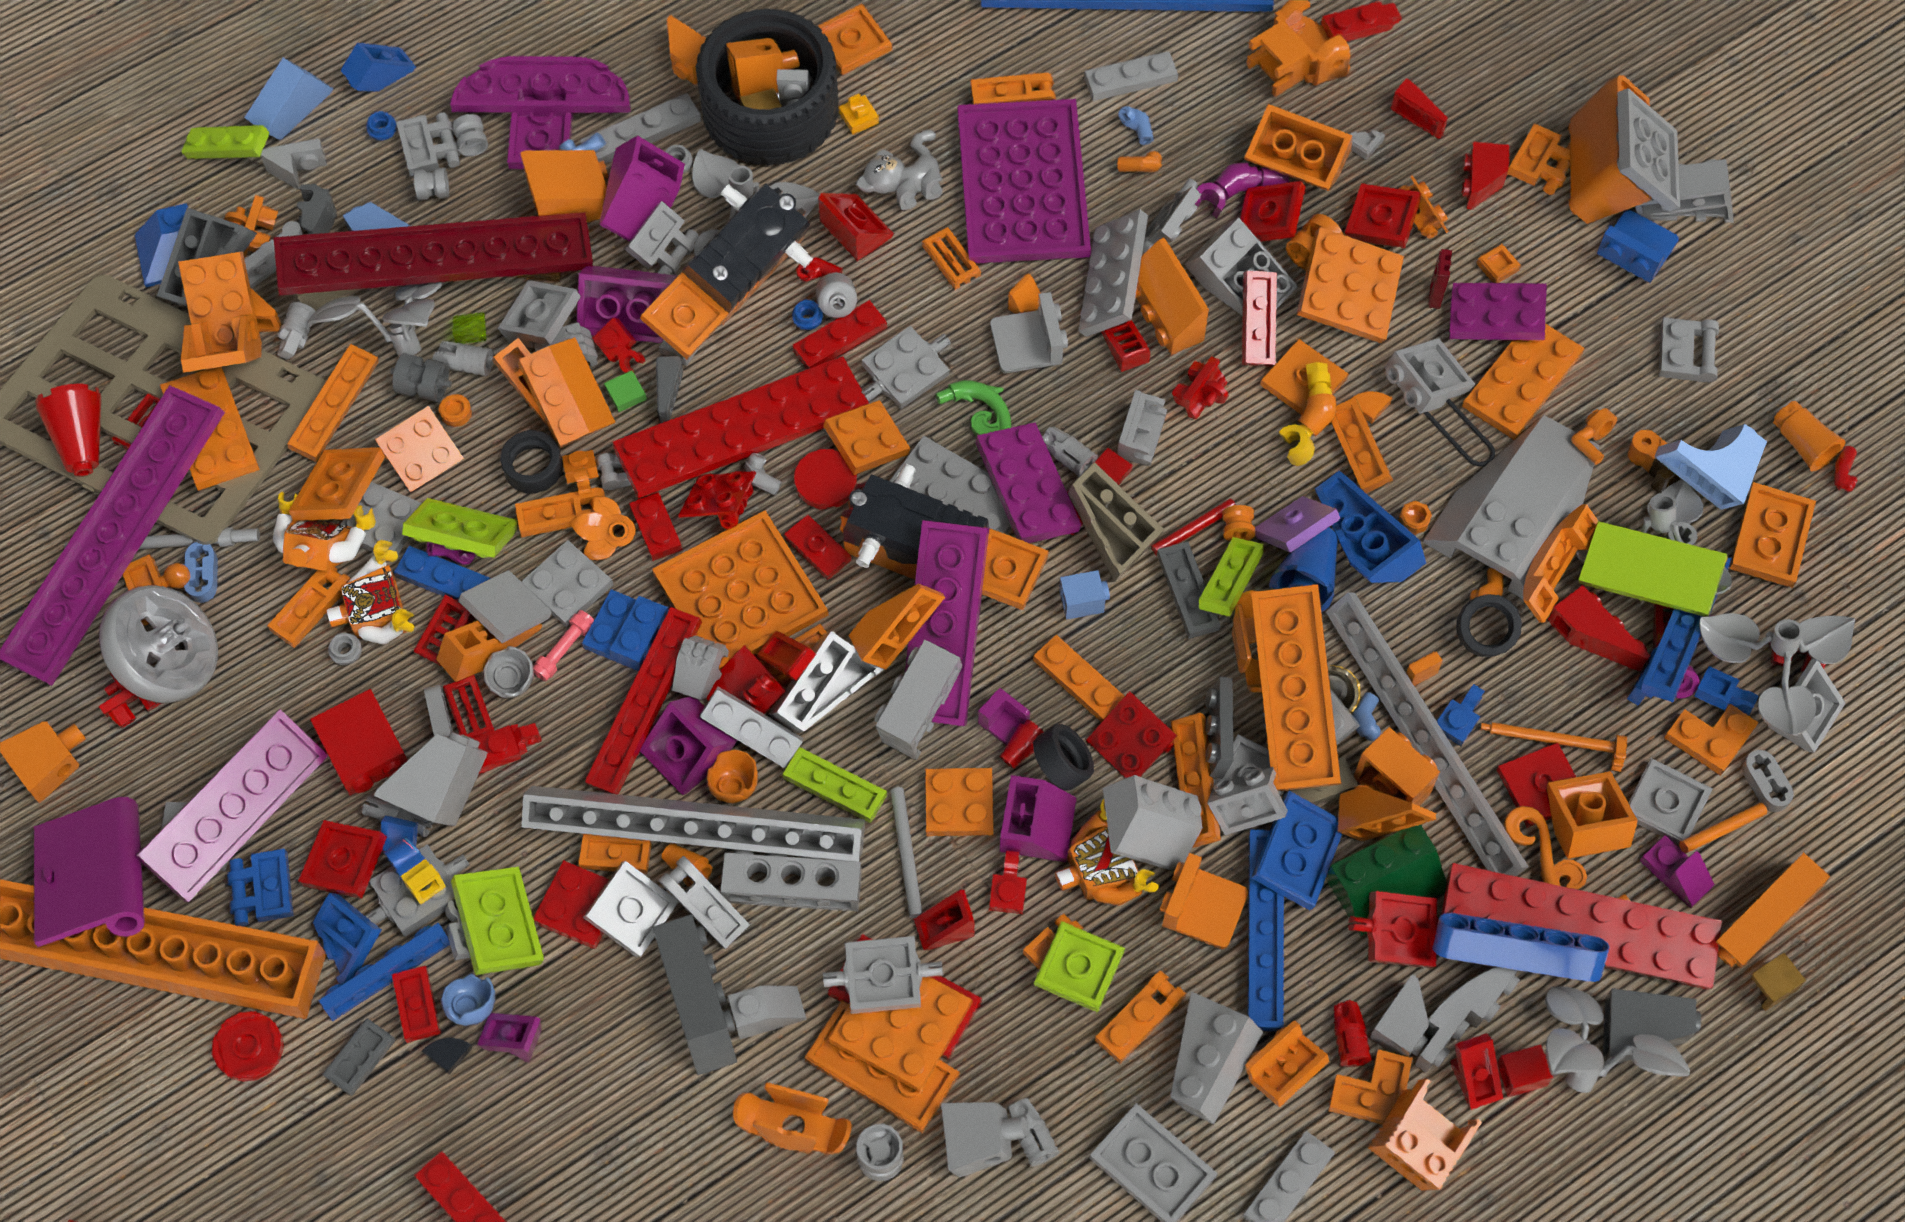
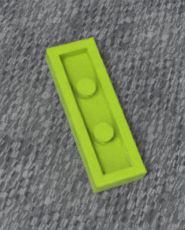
M264 125L191 128L181 153L187 159L260 157L270 132Z
M1235 537L1232 538L1199 598L1200 610L1231 616L1263 555V544Z
M801 747L798 748L783 773L784 780L861 819H865L869 823L873 821L887 797L886 790Z

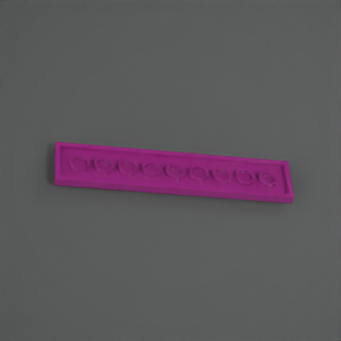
M169 385L0 649V661L50 686L54 684L225 412L220 407Z

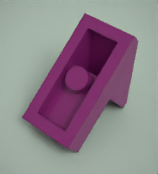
M1666 835L1640 860L1646 868L1690 909L1715 885L1700 853L1696 850L1688 857Z
M491 1013L487 1018L477 1045L488 1051L509 1052L525 1062H530L541 1034V1019L536 1016Z

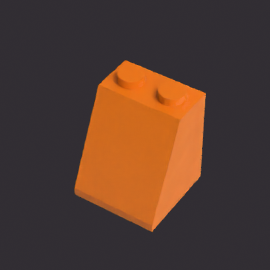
M529 150L520 152L529 190L538 216L586 212L587 223L601 218L607 190L604 179L609 178L604 160L598 162L595 150Z

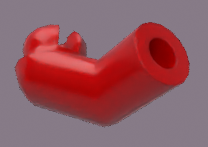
M818 257L813 258L806 268L801 264L796 268V274L802 281H811L826 276L829 273H843V268Z
M1844 446L1835 462L1834 484L1839 490L1844 489L1846 492H1852L1858 481L1856 476L1849 475V471L1857 456V450L1852 446Z

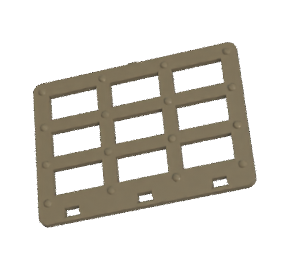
M98 275L93 278L0 390V444L74 480L92 493L95 491L100 494L112 476V472L100 466L93 469V473L87 476L79 477L67 472L52 442L8 421V419L28 394L35 398L41 393L43 398L51 395L50 389L57 385L42 377L61 354L64 353L113 378L101 393L100 430L131 445L142 427L113 414V412L132 388L159 399L162 398L163 392L160 384L167 383V381L146 371L165 347L180 354L182 353L184 326L191 324L189 314L109 275ZM125 294L138 299L133 306L122 301ZM95 313L147 337L127 362L76 337ZM261 350V358L246 363L222 366L230 389L238 381L289 407L270 432L241 418L251 446L257 448L254 455L260 470L214 485V487L224 492L204 518L169 501L156 522L202 545L216 543L221 532L231 524L288 449V441L326 383L324 379L264 350ZM284 370L297 376L292 383L280 377Z

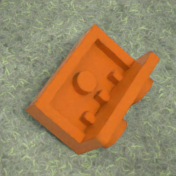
M1294 1020L1287 1027L1279 1029L1273 1039L1262 1050L1255 1051L1245 1067L1250 1083L1278 1107H1281L1330 1061L1327 1053L1303 1035L1300 1024Z

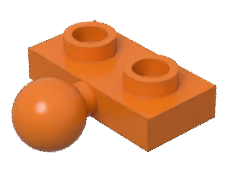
M149 554L131 562L124 571L123 578L128 590L148 585L180 589L190 580V571L181 563H173L166 568L164 575L161 576L154 558ZM146 619L141 620L145 626L149 624Z

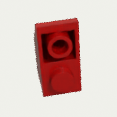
M1473 142L1470 153L1464 154L1463 171L1468 172L1467 178L1463 180L1462 197H1467L1466 209H1474L1503 188L1509 171V145Z

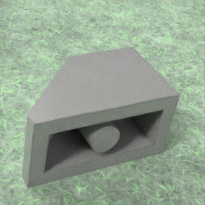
M1413 974L1410 976L1370 1037L1371 1040L1389 1052L1407 1057L1411 1053L1418 1056L1429 1040L1423 1036L1429 1023L1419 980Z
M758 986L728 995L740 1040L807 1020L797 986Z

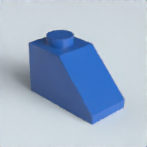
M356 43L341 68V72L355 90L379 92L412 73L416 66L401 47Z

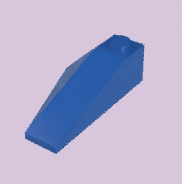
M1340 470L1315 488L1322 504L1337 509L1340 519L1332 527L1350 565L1370 583L1403 582L1426 564L1420 540Z

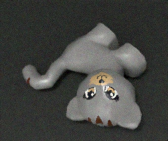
M923 130L912 137L910 147L919 158L909 167H905L903 162L889 151H878L876 157H873L866 165L863 175L856 181V186L866 193L887 194L897 191V204L901 210L915 207L917 204L915 196L918 192H921L927 200L939 198L943 192L939 181L943 179L940 174L939 164L931 152L922 145L924 142L935 140V132Z

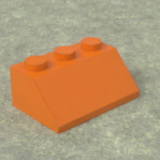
M1268 104L1244 159L1329 191L1340 176L1352 149L1353 135Z
M1163 237L1142 255L1135 298L1141 305V313L1147 323L1151 322L1154 326L1159 344L1162 347L1166 346L1169 353L1174 355L1204 341L1209 308Z
M575 337L547 346L519 359L517 364L559 449L616 423Z

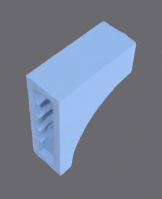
M1743 424L1722 431L1717 442L1708 451L1694 448L1684 441L1678 440L1659 446L1655 458L1720 510L1744 504L1767 441L1759 436L1754 429Z

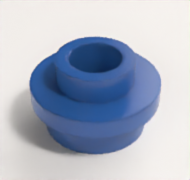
M378 111L369 117L366 129L371 138L381 141L387 140L395 134L397 124L391 115Z
M803 300L794 307L792 319L798 328L812 330L821 324L823 312L816 302ZM805 315L813 316L811 318H803Z

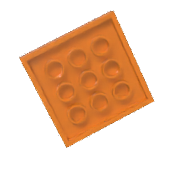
M766 510L737 524L736 527L728 529L652 568L654 577L673 608L701 619L702 624L696 636L726 645V648L729 650L728 657L723 656L721 658L719 671L744 645L755 655L760 652L775 631H779L789 637L829 616L827 607Z

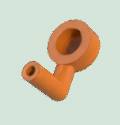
M1608 408L1596 409L1590 413L1585 421L1586 427L1575 433L1571 438L1572 443L1595 465L1604 459V455L1588 440L1593 438L1597 441L1604 438L1616 425L1617 417Z

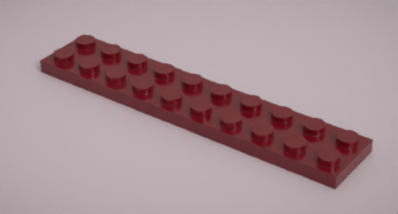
M586 212L273 237L279 296L583 270L586 266H593Z

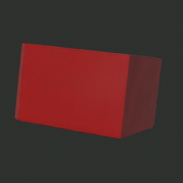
M958 890L914 918L923 950L935 949L974 937L975 921L965 890Z

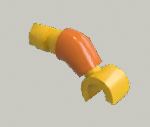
M1315 362L1306 364L1308 389H1310L1309 398L1306 400V408L1298 420L1299 425H1288L1279 431L1284 441L1289 444L1295 440H1300L1296 447L1289 449L1287 455L1290 463L1295 466L1304 465L1311 460L1315 446L1310 437L1312 435L1317 436L1335 417L1336 397L1332 395V390L1330 389V374L1325 363Z

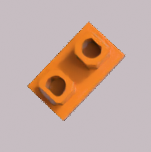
M258 195L254 197L248 217L245 216L246 210L243 207H237L236 212H228L224 216V220L242 225L257 233L243 252L244 257L247 256L248 251L256 252L262 244L270 240V235L255 231L256 226L273 230L278 211L264 206V197Z

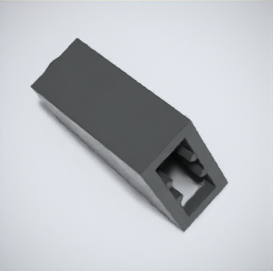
M1612 988L1604 999L1603 1065L1608 1063L1626 1046H1633L1632 1040L1639 1034L1661 1037L1673 1046L1687 1043L1696 1032H1699L1701 1027V1012L1696 1011V999ZM1632 1054L1626 1055L1617 1064L1632 1060Z

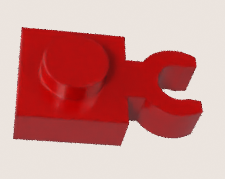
M613 317L592 338L610 361L616 362L619 360V366L625 373L631 370L634 373L630 366L632 358L638 363L646 362L642 353L632 350L631 347L637 341L619 318Z

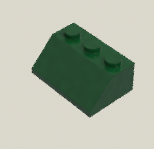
M1421 824L1400 830L1331 865L1326 877V881L1349 918L1351 916L1368 918L1369 893L1380 891L1437 898L1445 894L1447 883L1437 849ZM1357 931L1360 937L1367 934V932Z

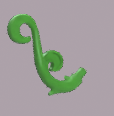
M962 380L948 384L947 389L935 393L940 405L951 400L956 402L961 399L973 402L972 398L983 401L993 410L997 422L994 424L987 422L992 417L991 412L979 411L973 415L971 430L975 436L1012 428L1007 405L998 394L1004 391L1002 387H993L973 380Z

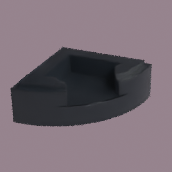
M443 1038L432 1042L422 1052L450 1075L473 1047L462 1039Z

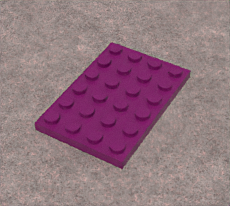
M1076 99L957 105L969 260L975 263L1091 257Z

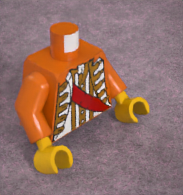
M1103 799L1101 810L1097 811L1084 823L1071 841V847L1068 849L1070 867L1055 872V877L1061 891L1079 885L1086 900L1095 899L1100 903L1120 906L1140 896L1142 890L1150 893L1156 892L1158 884L1152 882L1146 885L1147 879L1155 875L1154 872L1147 869L1138 871L1133 859L1111 853L1105 802Z

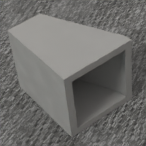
M452 731L449 737L436 734L376 790L374 796L431 822L456 826L488 752L478 748L479 741L463 734L460 735Z

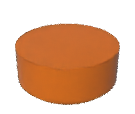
M449 395L439 405L441 419L448 426H462L472 416L470 403L462 395Z

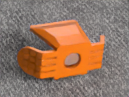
M1250 590L1242 593L1235 606L1232 638L1238 670L1240 674L1245 673L1247 689L1250 692H1262L1259 660L1251 658L1249 646L1252 643H1257L1251 592L1257 591Z
M766 1082L764 1088L775 1103L760 1099L753 1093L748 1092L741 1093L734 1103L733 1118L738 1127L750 1134L761 1136L766 1143L771 1145L773 1143L787 1150H799V1152L810 1154L812 1150L828 1155L837 1154L844 1149L851 1134L852 1125L849 1119H834L822 1115L829 1099ZM790 1116H798L804 1121L805 1129L803 1133L782 1129L784 1121Z

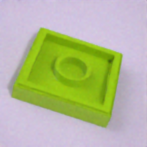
M1061 921L1034 981V986L1098 1013L1123 957L1125 948Z

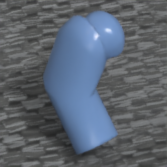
M1124 106L1119 110L1118 117L1121 123L1137 131L1140 144L1148 145L1154 141L1150 121L1146 113L1130 106Z
M596 132L579 146H575L573 140L569 139L559 146V150H595L596 153L606 145V142Z

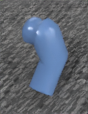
M1366 692L1352 716L1360 724L1356 729L1357 733L1368 741H1374L1381 733V729L1376 725L1372 715L1379 699L1374 694Z

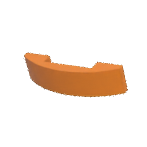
M1581 504L1552 531L1538 550L1528 570L1523 589V601L1541 623H1545L1559 599L1554 592V588L1576 551L1588 550L1598 519L1587 504Z

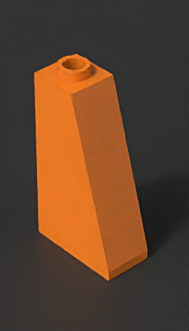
M1803 853L1716 941L1719 945V958L1730 967L1736 964L1742 969L1824 887L1831 876Z

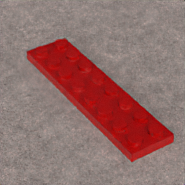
M844 356L615 440L613 441V449L637 497L641 498L747 458L752 453H760L824 429L826 419L869 404L865 395H863L862 389Z
M1456 863L1449 865L1442 914L1456 913L1596 936L1605 940L1610 946L1605 968L1707 990L1713 988L1719 948L1716 941L1720 938L1721 920Z

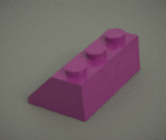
M586 266L579 273L578 293L581 297L577 305V323L588 329L591 335L595 336L615 317L620 319L637 341L662 343L664 339L646 325L640 317L678 275Z

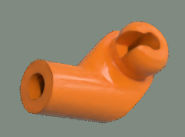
M1150 151L1146 156L1119 157L1117 161L1118 171L1155 173L1162 166V156L1157 151Z
M1489 568L1487 570V584L1480 587L1479 590H1472L1469 596L1470 600L1486 594L1502 596L1504 574Z

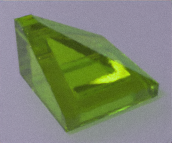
M484 312L453 316L452 332L455 343L465 344L487 341Z

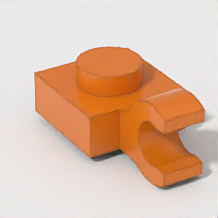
M575 451L570 455L562 456L567 484L577 482L579 494L592 492L589 479L599 477L594 451Z

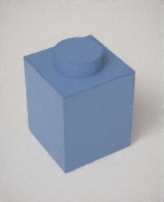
M1098 570L1060 577L1059 593L1066 620L1104 613L1105 600H1110L1108 584L1106 581H1101Z

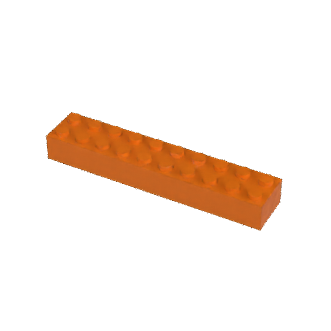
M0 879V959L307 1019L326 958V952L318 941L144 907V927L135 935L119 936L113 934L106 924H102L37 947L34 934V886Z

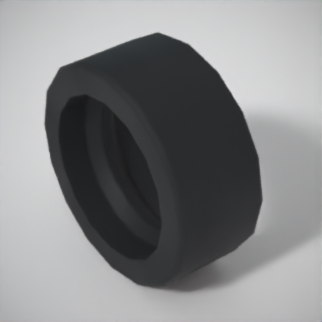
M526 430L516 433L507 440L501 450L500 462L506 481L514 489L523 493L536 494L546 491L557 483L562 474L563 461L558 444L550 435L542 431ZM533 448L548 452L550 463L542 472L534 475H522L514 470L513 461L523 451Z
M1486 594L1470 600L1462 607L1457 617L1456 632L1461 644L1469 652L1480 657H1494L1506 653L1516 645L1521 635L1522 620L1518 609L1510 600L1500 595ZM1494 607L1506 616L1508 632L1499 643L1484 645L1476 641L1472 636L1469 628L1470 619L1478 609Z
M1055 724L1034 740L1033 750L1036 760L1043 773L1057 787L1065 791L1073 790L1093 775L1094 763L1091 753L1081 737L1070 727L1064 724Z

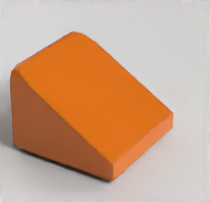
M1026 274L1008 292V310L1014 314L1036 311L1038 309V297L1041 292L1031 274Z

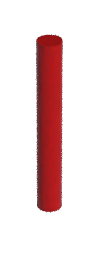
M1231 498L1151 545L1153 553L1157 556L1158 549L1179 544L1223 518L1222 511L1229 506L1236 505Z

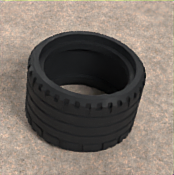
M755 9L730 17V19L723 21L718 27H715L712 33L706 37L705 43L700 47L696 63L699 96L705 128L709 131L711 139L715 140V144L718 147H722L724 152L747 163L781 165L806 157L807 154L814 152L830 136L831 130L836 125L835 120L838 118L839 110L835 53L832 44L828 42L826 34H823L822 30L815 26L812 21L805 19L799 14L781 9ZM770 38L775 41L781 53L795 50L799 59V67L794 69L808 70V73L813 78V86L798 101L774 109H752L731 101L723 93L731 82L726 49L727 43Z

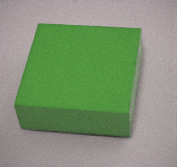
M632 370L604 383L605 389L618 412L647 400L646 394Z

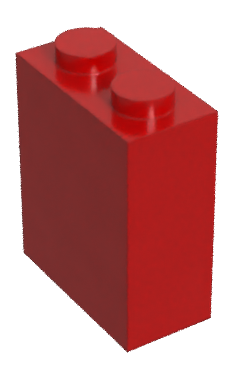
M371 689L310 718L349 796L354 793L366 792L372 788L374 783L386 777L390 778L408 761Z

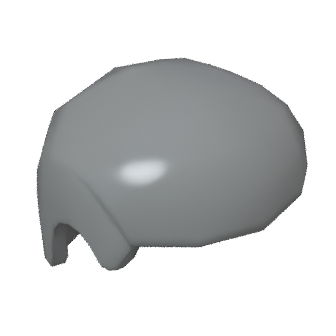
M508 646L506 649L491 654L483 669L484 682L495 695L506 699L517 697L528 690L534 679L533 663L526 652L516 647Z

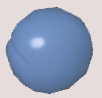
M470 973L463 979L453 980L444 988L441 1005L445 1015L452 1022L463 1026L476 1025L490 1016L495 1004V990L488 977L482 980L473 973Z

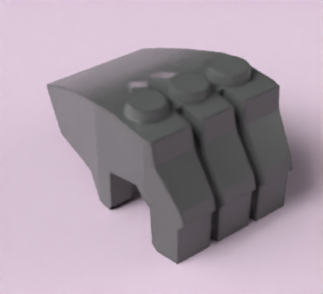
M300 184V191L304 202L297 203L298 209L302 212V215L299 216L300 227L308 231V234L329 233L335 218H337V210L329 189H323L316 184Z

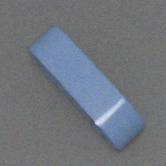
M194 542L185 552L184 565L190 571V580L184 585V588L193 601L203 603L211 600L216 594L218 558L210 544L202 545ZM205 552L207 556L203 557L202 567H200L196 559L200 558V553ZM200 577H202L206 585L202 586L201 591L197 592L195 587H199Z

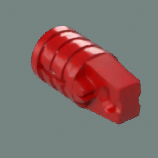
M1347 1000L1334 1005V1031L1337 1038L1336 1043L1340 1056V1065L1344 1067H1357L1371 1062L1372 1058L1369 1052L1370 1047L1366 1026L1358 1002Z

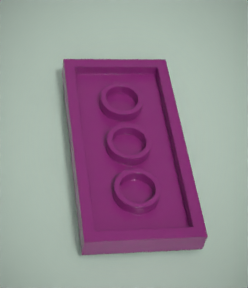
M1036 422L977 435L976 446L1017 539L1033 543L1079 532L1081 523Z

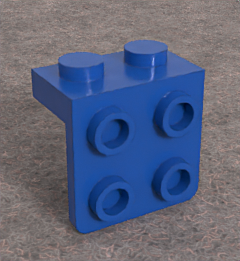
M1626 210L1614 227L1610 225L1604 233L1597 254L1651 283L1677 245L1679 237L1638 213Z

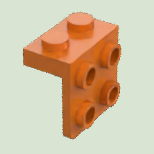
M1189 853L1185 863L1179 861L1172 877V881L1177 882L1173 893L1167 891L1162 901L1160 911L1165 912L1162 926L1219 949H1226L1229 946L1248 897V889L1245 886L1199 869L1202 857Z

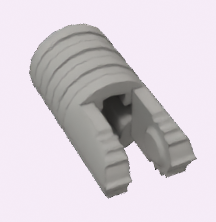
M442 341L438 348L439 351L435 352L432 358L433 360L446 362L449 365V370L488 376L492 370L494 354L493 350L489 348Z

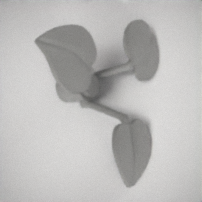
M699 149L693 163L692 178L695 189L701 195L708 198L719 197L728 184L743 196L745 195L747 199L752 196L753 192L756 193L758 191L759 183L753 182V173L747 166L738 165L729 158L714 155L702 149ZM779 182L770 185L773 190L777 187L782 190L781 194L788 193L793 195L796 199L795 208H802L806 211L804 217L818 203L820 194L808 187L790 182ZM732 205L730 219L736 214V209H733ZM708 230L699 235L695 242V255L713 239L719 230Z
M444 282L402 286L395 293V297L397 300H405V305L387 312L382 317L385 323H392L390 332L386 330L367 306L360 302L359 296L341 297L327 302L315 311L308 325L310 328L314 323L340 320L353 314L356 310H361L384 335L386 342L392 341L398 357L403 353L414 355L422 349L415 333V326L427 327L429 316L435 307L433 299L423 298L435 293Z
M1683 479L1671 484L1663 492H1659L1651 498L1647 506L1649 517L1644 518V524L1640 532L1647 533L1649 527H1652L1658 533H1668L1672 530L1675 541L1682 542L1678 530V522L1690 524L1702 516L1703 503L1700 497ZM1588 550L1576 551L1577 558L1583 564ZM1724 567L1716 595L1725 593L1732 587V578L1726 567Z
M1727 613L1712 617H1701L1699 626L1702 639L1709 651L1717 658L1729 663H1743L1749 659L1751 649L1759 650L1768 642H1771L1773 651L1777 655L1784 657L1782 688L1771 687L1766 689L1759 698L1758 711L1762 719L1771 727L1789 736H1798L1811 726L1816 713V702L1813 694L1806 687L1794 686L1789 688L1788 681L1792 655L1799 648L1800 652L1808 651L1811 659H1817L1822 664H1834L1842 661L1848 655L1852 645L1855 618L1821 616L1804 620L1800 624L1791 619H1784L1776 624L1774 633L1767 632L1766 637L1757 642L1760 635L1758 626L1751 618L1745 615Z
M1551 987L1548 991L1545 1003L1549 1012L1564 1023L1571 1025L1580 1024L1582 1029L1581 1036L1572 1030L1555 1029L1549 1033L1546 1041V1058L1551 1075L1568 1072L1566 1082L1572 1089L1582 1093L1590 1092L1598 1076L1606 1077L1608 1071L1629 1054H1632L1631 1058L1635 1065L1648 1072L1669 1076L1690 1075V1069L1679 1051L1667 1040L1650 1034L1636 1035L1632 1040L1633 1046H1626L1608 1063L1603 1065L1604 1058L1602 1053L1587 1040L1588 1024L1597 1025L1603 1020V1011L1598 1002L1587 993L1571 987Z

